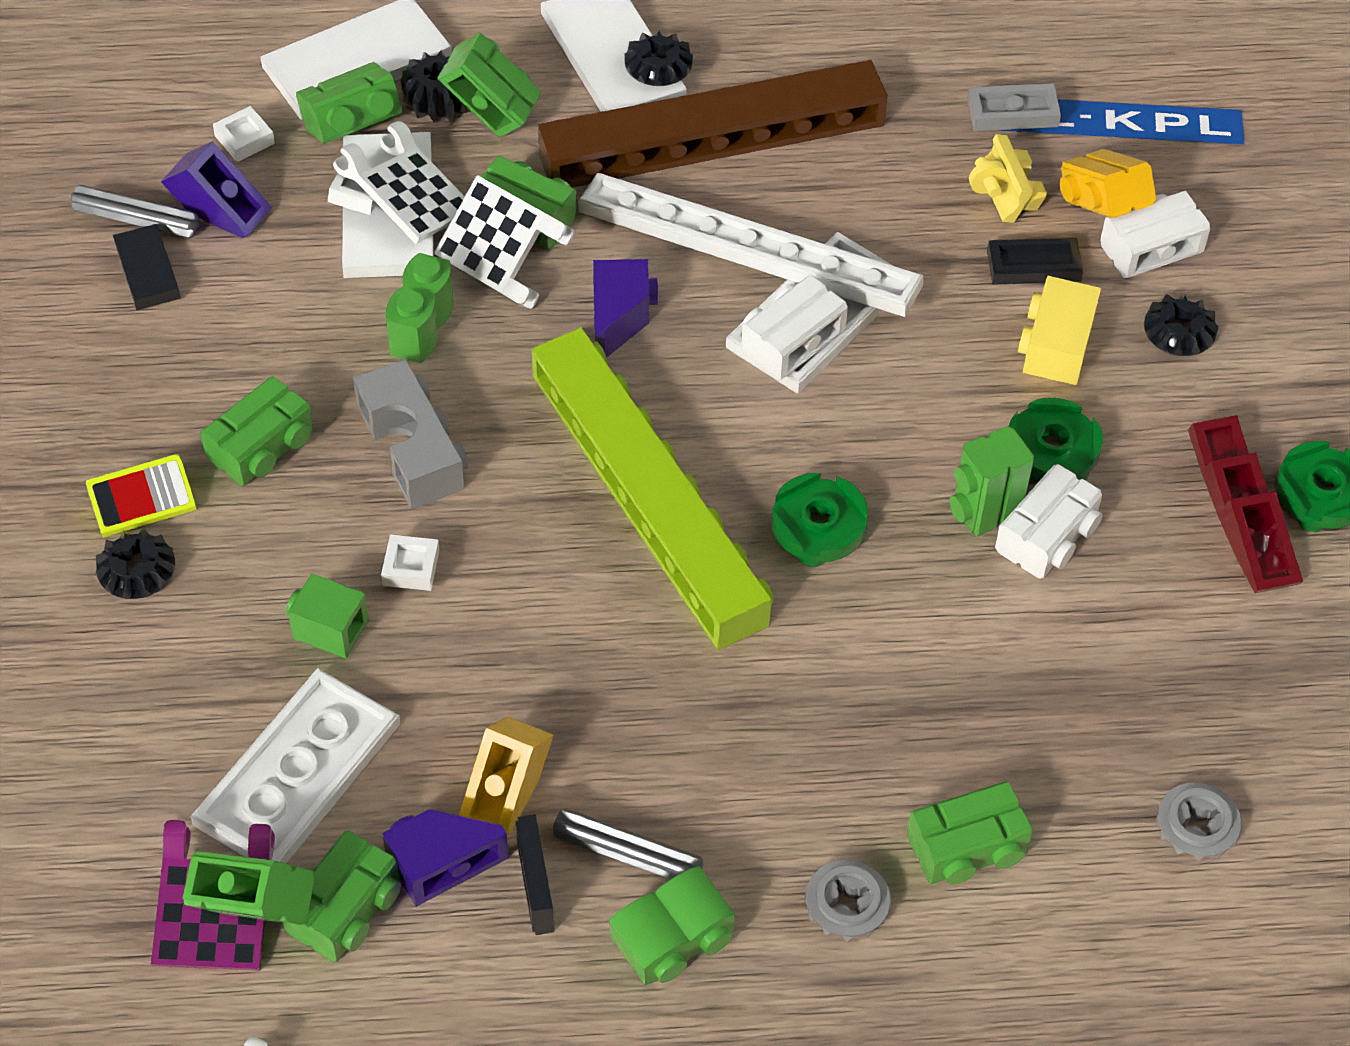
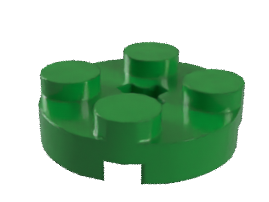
M1061 398L1037 399L1029 403L1028 409L1021 411L1019 414L1017 411L1011 418L1009 427L1015 429L1034 455L1029 480L1040 481L1053 465L1059 464L1074 473L1078 480L1084 479L1086 481L1090 471L1099 460L1103 444L1102 430L1095 418L1093 417L1091 422L1087 416L1081 413V406ZM1049 435L1058 436V441L1064 443V445L1051 446L1045 441L1048 440Z
M1310 441L1302 443L1287 453L1282 465L1278 469L1274 483L1277 497L1285 510L1298 519V523L1303 529L1310 532H1320L1324 528L1337 529L1350 525V449L1347 447L1343 453L1337 449L1329 448L1331 442ZM1316 479H1321L1325 484L1333 483L1335 486L1332 490H1323L1316 485Z
M807 473L789 480L779 489L772 508V531L778 543L787 552L798 557L803 565L818 567L824 564V562L842 559L854 552L864 542L867 531V502L860 490L846 479L836 476L835 482L829 479H820L821 473ZM816 512L820 516L829 514L830 517L826 523H815L811 521L810 513Z

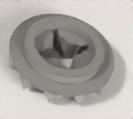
M1186 783L1171 789L1160 802L1156 822L1159 823L1161 829V840H1168L1175 847L1177 855L1185 852L1194 855L1198 862L1208 856H1216L1219 859L1225 851L1235 846L1241 832V816L1233 800L1220 789L1204 783ZM1192 814L1198 820H1210L1205 830L1206 833L1202 832L1199 827H1186Z
M837 860L822 866L812 875L806 888L805 902L809 911L810 921H815L821 926L826 936L833 933L843 936L848 942L854 936L866 935L869 938L874 929L880 924L885 923L891 897L886 881L874 868L860 861ZM838 888L841 893L844 892L849 898L860 897L856 904L857 915L854 911H850L847 906L836 907L839 898Z

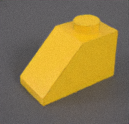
M508 716L487 727L459 816L502 825L508 839L515 826V821H518L517 817H520L540 780L554 735Z

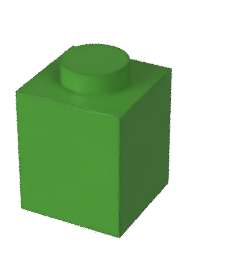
M311 573L302 589L297 588L292 593L286 608V615L290 620L293 639L345 659L369 621L365 593Z

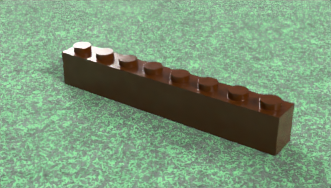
M872 60L541 123L538 124L539 156L547 178H560L567 182L571 188L589 185L597 173L619 179L882 127L885 124L888 95Z

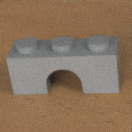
M403 359L353 377L357 408L374 440L391 434L410 436V438L391 445L390 454L393 476L411 510L464 490L463 470L468 468L465 452L458 441L452 443L448 437L449 427L441 408H432L429 402L430 392L422 374L414 375L407 360Z

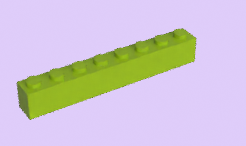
M582 327L533 347V378L716 649L719 651L769 627L771 605L774 603L769 585L763 578L757 579L749 568L748 558L742 546L738 542L732 543L724 532L723 522L718 512L713 507L707 508L700 498L699 488L690 473L684 474L677 465L674 451L666 439L660 440L654 432L652 421L643 406L637 407L630 398L627 383L622 375L619 373L614 375L607 365V358L601 345L597 341L592 343Z

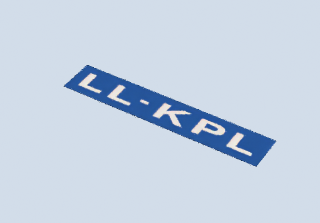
M1058 99L1061 113L1059 127L999 130L1244 145L1242 110Z

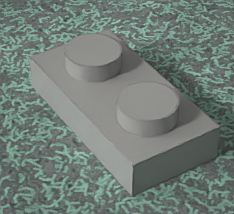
M1054 83L969 88L967 101L973 131L1059 127L1061 113Z

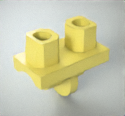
M996 134L993 138L994 145L991 152L987 156L980 157L975 161L976 167L971 171L968 179L972 190L980 194L988 193L992 197L1003 222L1014 223L1022 210L1037 211L1047 192L1041 181H1028L1027 179L1032 164L1028 151L1013 149L1007 135Z

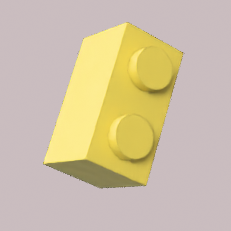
M1047 276L1043 293L1034 292L1027 318L1035 320L1033 327L1024 325L1018 353L1026 354L1023 373L1077 385L1101 288Z

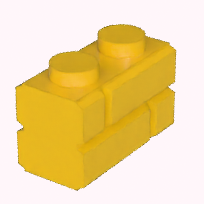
M1100 149L1086 154L1085 157L1079 156L1062 163L1060 190L1064 199L1070 204L1078 207L1081 206L1084 209L1110 218H1116L1131 213V209L1137 211L1152 206L1155 203L1156 194L1151 165L1146 161L1107 149Z

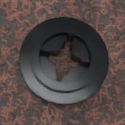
M659 30L655 36L642 33L639 41H629L628 50L624 53V62L628 73L637 81L651 86H667L681 81L689 74L693 64V54L690 53L689 43L679 42L676 33L666 37ZM651 53H657L659 56L666 55V63L657 56L651 57Z
M1166 294L1161 302H1152L1144 320V330L1149 340L1162 351L1177 356H1192L1206 351L1214 343L1219 328L1215 322V311L1206 310L1203 300L1195 303L1188 301L1186 294L1182 295L1179 299H1174ZM1175 316L1179 317L1182 322L1190 321L1189 329L1184 328L1181 323L1173 324Z
M144 528L139 534L131 535L123 530L119 539L115 541L106 540L103 552L96 555V574L100 584L110 594L125 599H139L153 595L165 587L175 570V556L172 547L166 543L162 534L153 536ZM140 552L143 562H138L135 569H132L131 575H129L126 561H132L134 555Z

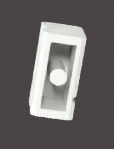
M1186 191L1170 196L1159 194L1156 195L1155 203L1152 206L1137 211L1131 209V213L1116 218L1105 217L1100 242L1101 247L1110 260H1114V265L1119 273L1126 279L1204 252L1210 232V223L1200 209H1196L1195 202Z
M812 275L807 276L796 285L789 283L779 291L774 302L763 310L755 308L746 316L742 324L741 349L757 365L761 364L763 369L777 381L782 380L846 330L847 304L831 290L828 292L826 286Z
M1053 465L999 526L995 546L997 553L1015 564L1020 563L1021 568L1038 579L1044 578L1054 566L1062 569L1075 551L1076 545L1074 542L1081 535L1089 538L1101 522L1103 514L1098 511L1102 498L1100 489L1084 479L1078 480L1074 473L1061 465Z

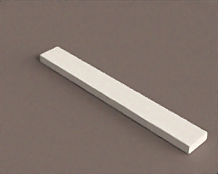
M601 173L596 174L578 200L580 213L797 283L812 275L826 286L828 292L831 290L838 296L906 317L923 287V275Z

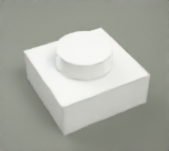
M251 106L213 123L215 137L236 162L275 144L273 131Z
M339 173L329 188L328 202L350 210L371 215L377 204L355 180L344 177Z
M390 535L381 573L382 585L431 591L439 555V541L437 539Z

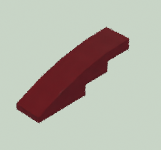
M1234 415L1193 423L1189 427L1188 433L1202 476L1232 550L1254 593L1300 585L1303 582V578L1276 491L1268 492L1257 453L1249 454L1238 416Z

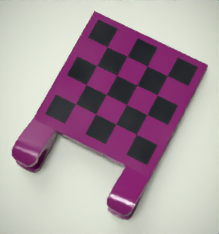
M166 821L163 830V860L151 965L260 971L265 920L226 915L184 905V899L182 898L191 859H187L191 831L185 821ZM252 824L249 828L248 857L272 860L275 834L271 826L268 824Z

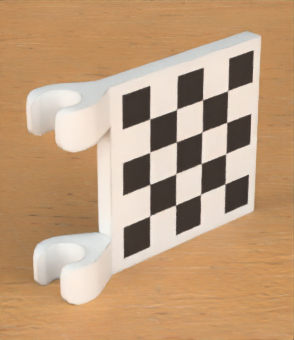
M397 121L390 124L387 128L392 134H387L380 140L382 148L386 152L396 155L395 157L370 169L362 149L357 144L351 143L342 147L341 153L345 156L337 158L333 165L340 175L355 180L416 244L447 228L465 196L420 151L407 125Z
M477 175L434 254L442 259L450 260L452 265L492 287L516 303L532 309L540 295L514 280L516 274L540 232L566 246L570 243L575 231Z

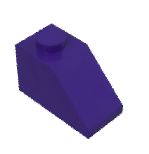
M213 141L186 153L161 181L186 210L196 212L199 219L241 238L247 237L272 208Z
M648 259L593 260L595 341L603 348L606 358L649 324V305H658L657 277L649 278Z
M429 809L417 816L403 817L396 821L389 830L382 833L385 852L392 855L397 861L400 882L416 907L509 859L507 833L502 825Z

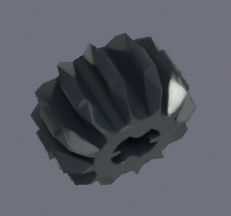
M442 50L436 56H430L423 52L421 60L409 59L407 70L402 71L401 90L406 108L413 110L417 119L429 115L433 123L438 117H446L452 121L454 112L466 113L467 108L437 79L449 57H445Z

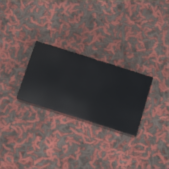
M157 224L113 235L115 247L136 310L181 299Z
M1077 238L988 241L987 255L992 285L1045 283L1047 276L1073 282H1081L1083 267Z
M536 814L517 817L518 821H515L516 840L532 932H535V935L553 933V905Z

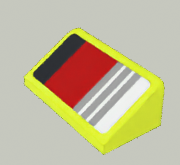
M178 454L86 481V487L102 538L121 533L123 530L128 531L197 510L181 457Z

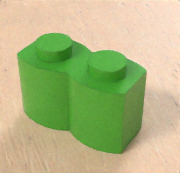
M418 253L408 262L404 269L402 277L403 287L392 295L387 304L386 322L390 355L422 363L432 354L437 345V329L449 319L454 306L450 260Z
M696 866L675 876L656 892L645 895L618 911L609 919L610 936L644 985L658 980L661 983H665L680 975L687 966L686 961L702 953L712 955L723 949L732 939L731 934L735 931V913L701 867Z

